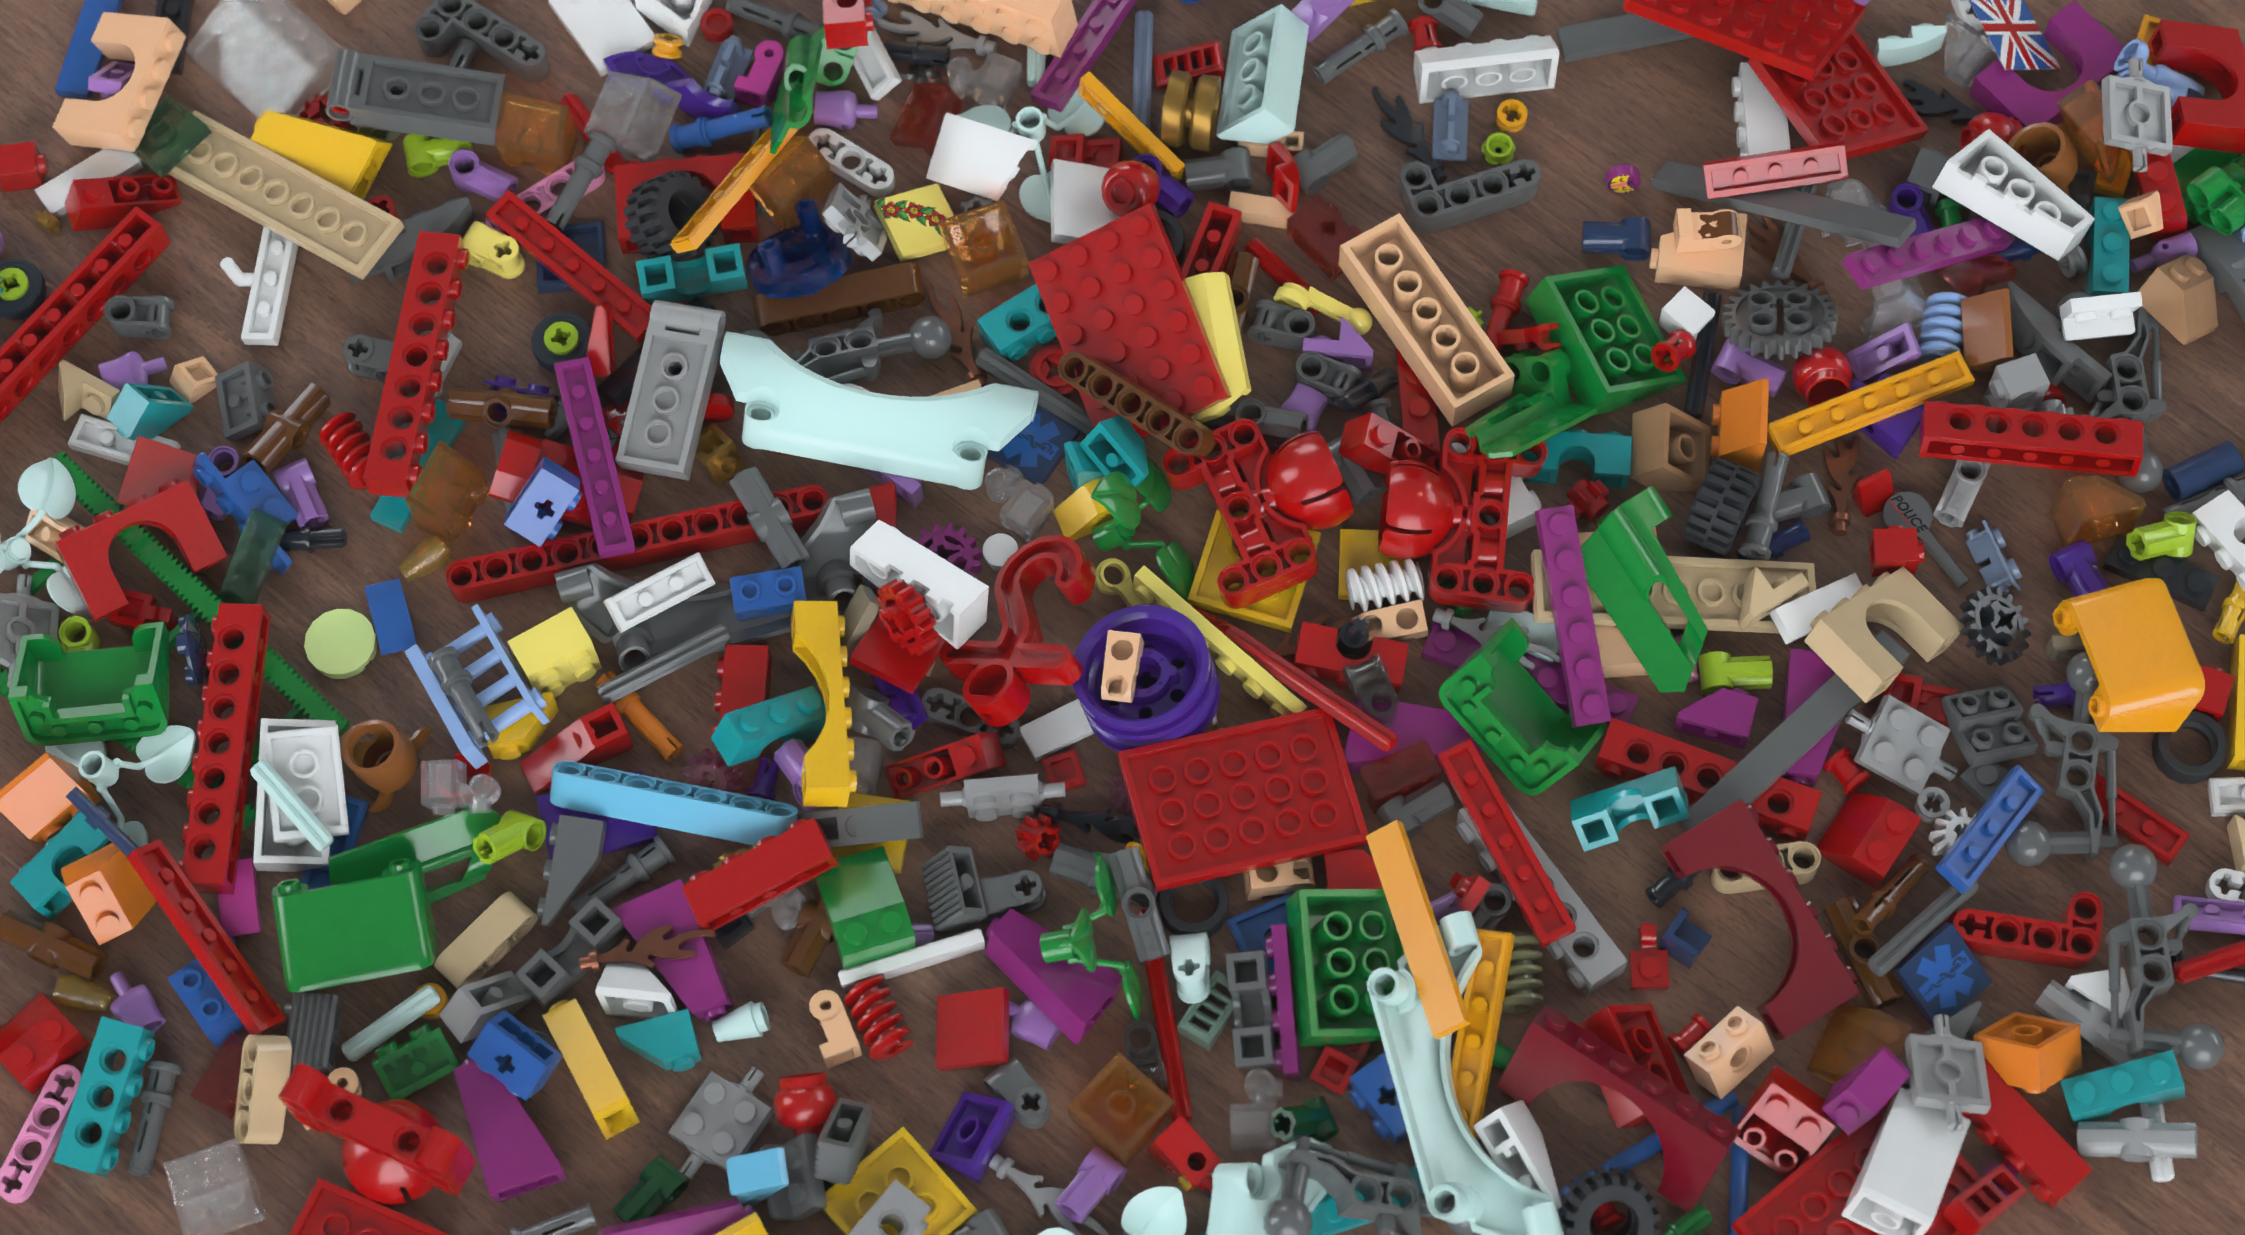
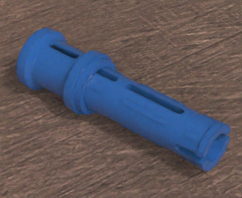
M763 105L759 108L712 120L706 117H699L696 119V122L682 126L678 123L672 124L669 129L670 142L677 154H684L687 152V149L701 145L705 148L711 147L718 139L764 127H772L773 120H767V118L773 117L769 106Z

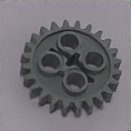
M1776 280L1775 285L1771 286L1766 281H1762V287L1760 288L1750 284L1749 292L1739 289L1737 290V297L1730 296L1729 304H1724V312L1722 313L1724 336L1730 337V344L1739 343V351L1750 348L1751 356L1762 352L1765 359H1769L1772 354H1777L1780 360L1784 359L1785 354H1790L1793 358L1797 359L1798 352L1801 351L1811 355L1812 347L1821 349L1823 348V342L1831 343L1832 335H1836L1838 326L1836 303L1830 302V295L1820 296V288L1809 291L1808 283L1796 287L1794 280H1791L1788 285H1782L1780 280ZM1778 303L1783 305L1784 331L1781 336L1777 334L1776 304Z

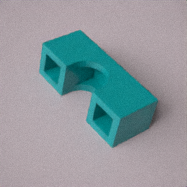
M2094 197L2088 211L2095 219L2086 232V247H2091V260L2085 279V293L2092 296L2129 293L2130 236L2118 209L2120 205L2129 199Z
M740 244L705 249L706 254L703 257L686 262L674 261L670 255L636 261L642 298L652 306L655 300L676 302L693 299L694 297L699 298L748 289Z
M1583 429L1562 431L1544 441L1548 447V455L1541 471L1536 476L1524 478L1523 482L1556 484L1559 466L1568 460H1579L1590 468L1593 483L1599 479L1607 488L1627 490L1631 468L1632 436H1624L1622 433L1615 431L1603 434L1588 433ZM1531 452L1522 453V457L1526 461L1535 462L1538 460L1536 455Z
M811 686L725 713L712 734L711 740L728 767L758 758L768 744L780 737L784 743L793 738L795 740H802L803 743L816 739L825 725L826 711L824 702L815 687Z
M1675 766L1570 800L1571 822L1584 852L1619 841L1621 829L1637 820L1649 819L1654 829L1690 818L1688 797Z
M80 811L76 812L72 820L56 836L50 838L45 847L30 862L24 864L18 874L10 881L36 911L52 921L73 901L65 887L61 868L112 843L99 829L93 830L84 821L87 817Z
M2173 1050L2060 1081L2074 1128L2078 1127V1122H2097L2111 1118L2113 1111L2126 1105L2147 1103L2148 1107L2186 1097L2185 1085Z

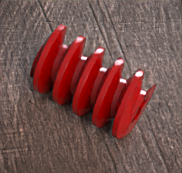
M343 412L335 415L323 426L319 433V441L322 446L326 447V451L333 458L336 466L341 468V472L348 479L350 486L356 490H365L368 488L363 476L371 442L369 441L371 437L368 432L362 431L363 425L360 421H354L356 418L355 413Z
M876 975L857 983L851 988L844 999L846 1007L852 1009L850 1012L852 1019L858 1021L856 1025L858 1032L864 1034L863 1042L865 1046L871 1047L869 1055L873 1060L893 1058L907 1050L915 1042L913 1040L903 1041L902 1039L910 1032L908 1026L900 1028L896 1026L904 1019L903 1014H890L898 1006L896 1000L884 1001L891 994V989L888 987L878 989V986L885 981L884 975Z

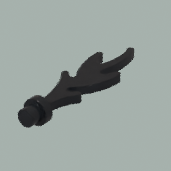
M1907 78L1904 79L1903 86L1911 89L1914 93L1902 92V94L1909 103L1921 104V106H1912L1919 116L1938 117L1957 113L1951 119L1952 123L1970 122L1974 116L1981 114L1962 104L1946 89L1942 90V98H1940L1926 86Z
M1373 87L1372 94L1378 107L1385 116L1395 123L1391 124L1381 120L1380 127L1394 140L1415 147V149L1406 148V155L1426 164L1431 170L1437 185L1445 182L1447 179V175L1444 173L1445 167L1440 161H1433L1427 149L1423 123H1419L1417 130H1413L1410 112L1401 96H1396L1395 102L1399 109L1396 111L1383 100L1378 88Z
M1054 802L1052 805L1042 804L1040 813L1050 817L1051 823L1056 825L1062 820L1079 827L1085 833L1090 832L1092 825L1104 836L1125 845L1134 840L1129 835L1139 838L1134 816L1117 815L1108 817L1111 812L1109 807L1094 811L1062 810V804Z

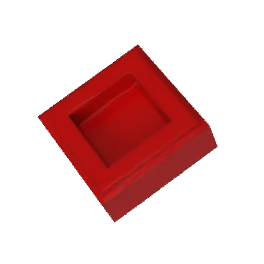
M1076 749L1041 759L1047 783L1065 781V792L1087 786Z

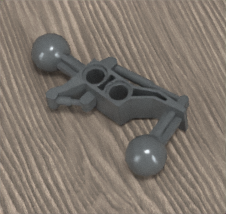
M2082 291L2068 293L2057 303L2055 317L2061 321L2059 307L2068 300L2093 296ZM2141 306L2133 312L2135 332L2128 335L2127 350L2110 355L2103 366L2113 375L2105 385L2104 390L2099 391L2093 400L2094 408L2090 410L2089 415L2102 418H2127L2134 421H2143L2144 426L2159 419L2167 408L2166 402L2162 400V361L2160 360L2159 332L2161 324L2154 317L2147 316L2146 310ZM2150 331H2152L2153 360L2151 361L2152 399H2149L2142 359L2150 339ZM2118 372L2125 374L2128 378L2122 377ZM2124 404L2130 405L2134 410L2126 408ZM2101 408H2107L2102 414L2100 413ZM2144 427L2143 459L2137 476L2117 475L2124 488L2138 494H2143L2156 488L2160 484L2163 475V465L2160 458L2152 451L2147 450Z
M873 308L868 311V318L859 323L853 330L845 328L840 333L809 339L808 350L796 362L812 372L840 384L862 377L872 381L877 379L879 373L882 372L880 358L912 351L923 359L936 360L943 356L951 348L952 331L944 320L936 316H924L910 327L908 333L877 339L884 325L882 311L878 308ZM757 329L744 330L740 333L771 340L767 334Z
M2086 651L2076 654L2069 661L2066 669L2068 683L2076 692L2072 721L2053 716L2042 704H2034L2028 711L2029 720L2035 723L2039 735H2042L2045 742V755L2059 758L2054 795L2071 801L2084 821V832H2048L2040 823L2029 820L2020 822L2005 842V848L2008 856L2021 866L2032 867L2040 865L2047 860L2050 854H2086V861H2093L2099 849H2114L2119 844V839L2116 837L2115 800H2117L2116 749L2119 747V740L2108 732H2098L2096 725H2094V719L2089 713V699L2100 684ZM2049 733L2054 737L2056 741L2051 740ZM2071 738H2084L2089 744V749L2086 751L2076 749L2072 744ZM2098 753L2105 754L2109 836H2101L2104 813L2094 788ZM2067 773H2079L2084 779V785H2072L2067 779Z
M2132 843L2122 846L2113 853L2110 859V874L2115 883L2126 889L2130 919L2113 927L2105 937V942L2109 946V992H2111V1031L2108 1034V1039L2111 1042L2126 1044L2129 1058H2135L2141 1050L2161 1053L2173 1050L2174 1054L2178 1055L2186 1066L2195 1070L2210 1069L2218 1065L2225 1051L2223 1035L2215 1026L2205 1022L2191 1023L2180 1032L2144 1028L2145 1006L2149 1000L2166 994L2175 983L2170 956H2175L2182 950L2183 936L2187 934L2192 920L2197 916L2199 912L2198 906L2194 903H2187L2178 913L2153 917L2148 886L2153 883L2157 876L2158 862L2153 852L2144 845ZM2176 928L2175 938L2167 939V935ZM2137 933L2147 934L2152 939L2153 945L2143 944L2139 940ZM2124 946L2131 992L2122 1015L2124 1029H2119L2120 947ZM2143 969L2153 970L2157 974L2159 981L2154 982L2147 979Z
M1304 1136L1297 1141L1295 1149L1289 1152L1278 1164V1168L1286 1170L1281 1199L1275 1200L1268 1206L1263 1220L1264 1230L1267 1235H1309L1312 1228V1214L1306 1204H1304L1308 1178L1317 1181L1335 1199L1339 1217L1377 1222V1231L1380 1235H1424L1421 1231L1420 1216L1436 1217L1430 1213L1424 1193H1419V1181L1413 1180L1406 1163L1399 1162L1396 1165H1392L1349 1151L1342 1152L1312 1143L1308 1137ZM1346 1163L1359 1166L1365 1169H1369L1375 1172H1379L1388 1176L1358 1172ZM1355 1190L1362 1194L1364 1201L1358 1198ZM1454 1195L1447 1197L1444 1201L1443 1208L1445 1213L1453 1210L1456 1203ZM1391 1196L1398 1200L1400 1206L1393 1202ZM1469 1220L1457 1224L1444 1221L1452 1232L1460 1235L1476 1234L1472 1232Z

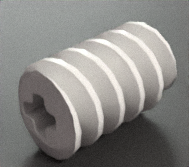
M1411 559L1403 560L1402 568L1396 560L1389 562L1388 570H1386L1382 563H1377L1374 567V573H1372L1367 565L1361 566L1359 576L1354 568L1347 569L1346 572L1347 592L1353 611L1355 603H1359L1363 612L1367 611L1369 600H1373L1377 609H1380L1385 597H1387L1391 606L1396 605L1397 595H1401L1405 603L1410 602L1412 592L1416 593L1419 600L1422 599L1424 601L1425 594L1419 563L1416 562L1415 566Z

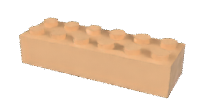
M888 0L892 3L901 2L910 5L921 13L930 12L942 16L946 21L953 24L959 22L968 25L982 34H994L1002 37L1010 44L1016 45L1019 43L1031 47L1042 55L1051 54L1061 57L1078 26L1072 0Z
M1400 213L1340 245V268L1452 427L1512 394L1515 374Z

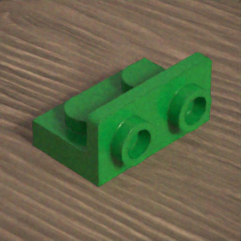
M428 1022L422 1024L408 1033L411 1037L410 1039L399 1045L396 1044L395 1040L375 1051L377 1056L371 1059L372 1065L391 1099H402L454 1071V1068L460 1067L439 1024L432 1027Z

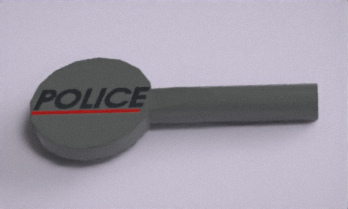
M1899 492L1892 495L1885 503L1882 511L1885 527L1902 525L1906 528H1917L1918 540L1924 542V548L1958 589L1966 585L1970 579L1929 531L1933 520V513L1928 501L1921 495L1913 492Z

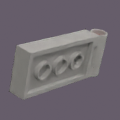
M661 300L653 302L615 459L621 469L689 481L723 342L721 337L723 336L726 323L724 311ZM682 368L679 374L672 375L675 369Z

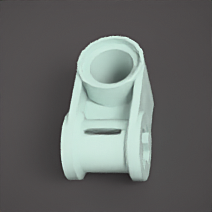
M1199 932L1170 936L1172 970L1176 978L1178 996L1183 1002L1188 1004L1200 1003L1209 996L1211 990L1209 969L1211 954L1208 933Z

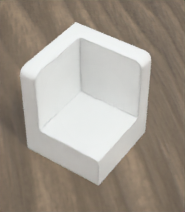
M1684 286L1662 308L1658 325L1669 334L1674 330L1684 329L1694 337L1696 342L1697 334L1714 318L1715 310Z

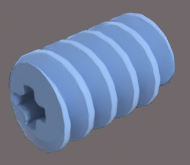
M1940 292L1928 298L1926 302L1927 309L1923 315L1924 322L1921 325V334L1918 338V346L1921 351V356L1918 359L1920 364L1930 362L1958 350L1962 353L1961 349L1958 348L1963 345V336H1961L1963 335L1961 299L1968 298L1967 296L1953 292Z

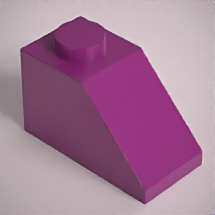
M1722 688L1678 711L1673 731L1744 750L1758 697L1751 696L1748 691L1740 688H1732L1730 690Z
M1883 1046L1831 1087L1822 1110L1850 1135L1880 1111L1912 1072L1890 1050Z

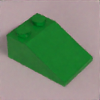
M883 846L837 859L840 865L815 877L843 969L915 948L914 930Z

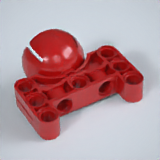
M1243 418L1212 431L1215 443L1210 452H1221L1215 458L1195 457L1181 453L1174 448L1168 450L1163 456V468L1167 481L1172 488L1183 491L1204 482L1206 483L1241 561L1221 570L1217 578L1221 598L1226 606L1232 609L1244 608L1315 576L1319 569V561L1315 545L1307 530H1325L1336 527L1354 513L1348 491L1345 488L1339 489L1338 487L1342 484V475L1326 441L1319 431H1307L1297 434L1285 441L1276 450L1274 455H1270L1269 448L1258 425L1250 419ZM1199 437L1188 441L1191 449L1198 444ZM1244 437L1253 438V440L1247 444L1238 443L1239 440ZM1179 465L1188 466L1183 472L1173 471ZM1239 467L1241 468L1246 478V482L1244 483L1239 474ZM1241 509L1248 511L1243 517L1232 516ZM1266 525H1268L1270 532L1275 540L1273 542L1270 541V538L1266 532ZM1298 555L1310 556L1308 560L1302 563L1293 561ZM1266 569L1276 570V573L1270 577H1262L1260 575ZM1234 583L1243 584V587L1238 591L1232 592L1227 590Z
M1455 427L1446 434L1441 447L1439 472L1431 466L1415 460H1395L1389 462L1385 476V486L1389 487V490H1386L1382 495L1378 528V552L1399 560H1413L1430 554L1427 589L1430 598L1436 603L1508 613H1521L1525 611L1534 596V579L1528 573L1504 569L1512 476L1534 477L1541 471L1548 455L1546 443L1543 441L1523 451L1536 455L1538 460L1535 462L1526 461L1521 453L1513 457L1488 458L1480 451L1477 436L1469 438L1465 433V427ZM1460 443L1465 446L1467 451L1457 453L1451 449L1450 444ZM1472 476H1474V477H1475L1474 493H1473L1472 496H1470V495H1471ZM1483 514L1491 515L1495 519L1496 524L1486 525L1480 520L1479 516ZM1466 544H1469L1468 561L1464 564ZM1447 578L1451 580L1454 588H1442L1439 586L1437 579ZM1476 582L1485 583L1489 587L1490 592L1487 594L1479 593L1474 589L1473 584ZM1519 587L1523 589L1526 597H1514L1510 593L1509 588Z
M297 1062L278 1096L294 1118L302 1124L318 1132H327L343 1139L341 1157L346 1176L360 1194L372 1201L384 1205L409 1203L401 1187L406 1188L413 1201L423 1197L434 1187L451 1195L458 1196L476 1164L475 1158L465 1143L454 1134L444 1130L437 1118L419 1104L405 1099H389L378 1104L373 1103L331 1083L324 1074L303 1063Z

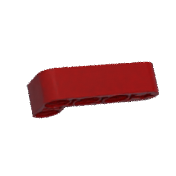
M2085 891L2079 892L2072 897L2063 912L2062 923L1977 909H1964L1958 912L1952 924L1974 954L2077 970L2087 967L2099 950L2103 903L2094 893ZM2075 908H2085L2090 913L2091 918L2083 919L2079 917L2075 912ZM1962 926H1968V930L1970 933H1972V935L1965 934L1966 930ZM1984 928H1987L1988 931H1987L1986 936H1985V938H1984L1983 936H1984V934H1985L1986 931L1983 930V929H1984ZM1996 931H2007L2012 936L2013 941L2004 942L2000 940ZM2041 936L2047 939L2050 948L2039 947L2035 943L2034 937ZM2071 943H2082L2088 953H2077L2073 950Z

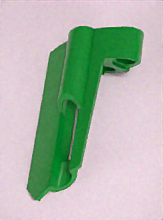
M824 26L811 37L807 35L793 37L787 45L785 71L775 93L770 144L771 154L775 155L789 128L798 129L809 122L812 116L815 82L835 87V85L841 84L848 77L858 47L827 49ZM829 62H837L842 67L838 70H830L825 65Z
M2194 148L2173 163L2187 219L2190 223L2197 224L2200 222L2228 236L2245 224V171L2242 168L2245 154Z
M1525 349L1504 358L1515 374L1512 393L1516 396L1465 427V433L1469 438L1477 436L1480 451L1488 458L1513 457L1598 412L1597 408L1572 402L1567 381V375L1571 370V363L1565 352L1560 349H1552L1537 356L1531 350Z
M1654 485L1598 520L1596 522L1598 529L1582 544L1581 552L1587 582L1659 692H1685L1708 629L1652 531V528L1673 516ZM1658 581L1663 582L1688 618L1680 644L1649 599L1650 589Z
M483 802L328 857L330 886L379 877L388 868V863L396 859L409 858L410 861L420 860L424 874L470 857L467 869L462 876L427 888L430 904L485 880L492 864L488 865L480 861L477 853L473 851V838L479 836L480 832L499 824L502 815Z

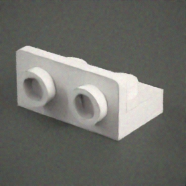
M2141 292L2068 300L2059 307L2064 340L2073 341L2134 333L2133 312L2143 306Z

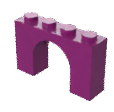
M2073 0L2049 19L2043 35L2072 64L2077 77V81L2073 85L2059 91L2039 90L2027 84L2013 70H2005L1998 58L1975 76L1969 94L1986 111L1999 112L2008 118L2013 117L2020 121L2023 128L2040 122H2048L2055 125L2060 122L2066 124L2077 115L2079 108L2087 102L2090 105L2102 95V79L2108 75L2116 76L2119 74L2114 70V65L2124 46Z

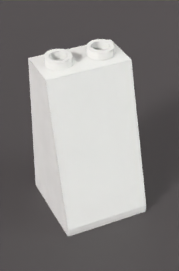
M1900 1087L1889 1103L1841 1216L1880 1235H1924L1932 1225L1971 1120L1962 1116L1963 1130L1954 1132L1953 1129L1950 1132L1947 1130L1946 1113L1944 1110L1912 1106L1910 1088Z

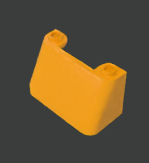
M2144 578L2065 599L2053 612L2054 624L2062 635L2073 636L2079 632L2100 684L2088 702V710L2094 719L2098 732H2176L2201 700L2205 690L2203 672L2167 586L2160 578Z

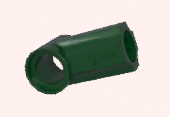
M1324 1096L1311 1098L1299 1105L1279 1107L1271 1113L1270 1131L1274 1138H1281L1284 1142L1295 1141L1304 1136L1319 1142H1325L1340 1132Z
M659 1155L648 1163L639 1176V1182L612 1211L623 1223L653 1217L664 1205L668 1206L676 1201L686 1190L690 1180L663 1155Z

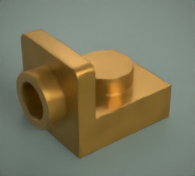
M714 422L701 431L695 457L708 469L713 480L720 485L743 469L746 464L735 443Z

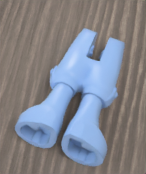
M2139 39L2130 41L2122 49L2115 62L2114 70L2119 73L2116 76L2125 78L2129 77L2128 60L2135 57L2142 58L2143 77L2154 84L2170 87L2171 108L2179 96L2201 99L2204 97L2205 87L2193 79L2165 65H2156L2154 67L2146 62L2149 56V48L2145 42Z

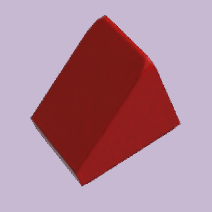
M1884 468L1857 482L1852 499L1864 517H1870L1882 511L1889 498L1895 495L1889 469Z

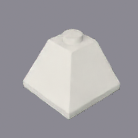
M632 963L606 964L596 987V996L606 1015L651 1019L678 1011L671 993L646 966Z

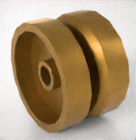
M1177 70L1171 71L1163 100L1161 116V142L1165 146L1180 147L1184 143L1187 128L1190 127L1189 143L1192 149L1210 152L1219 109L1220 76L1203 74L1198 79L1195 94L1192 95L1193 79L1190 73Z

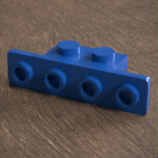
M204 452L197 455L192 466L194 468L193 473L198 482L204 487L208 486L217 496L216 502L220 509L227 515L231 514L239 523L238 528L242 536L248 542H254L261 550V557L264 563L271 570L276 569L280 575L288 572L292 560L272 535L297 518L298 513L254 459L225 479Z

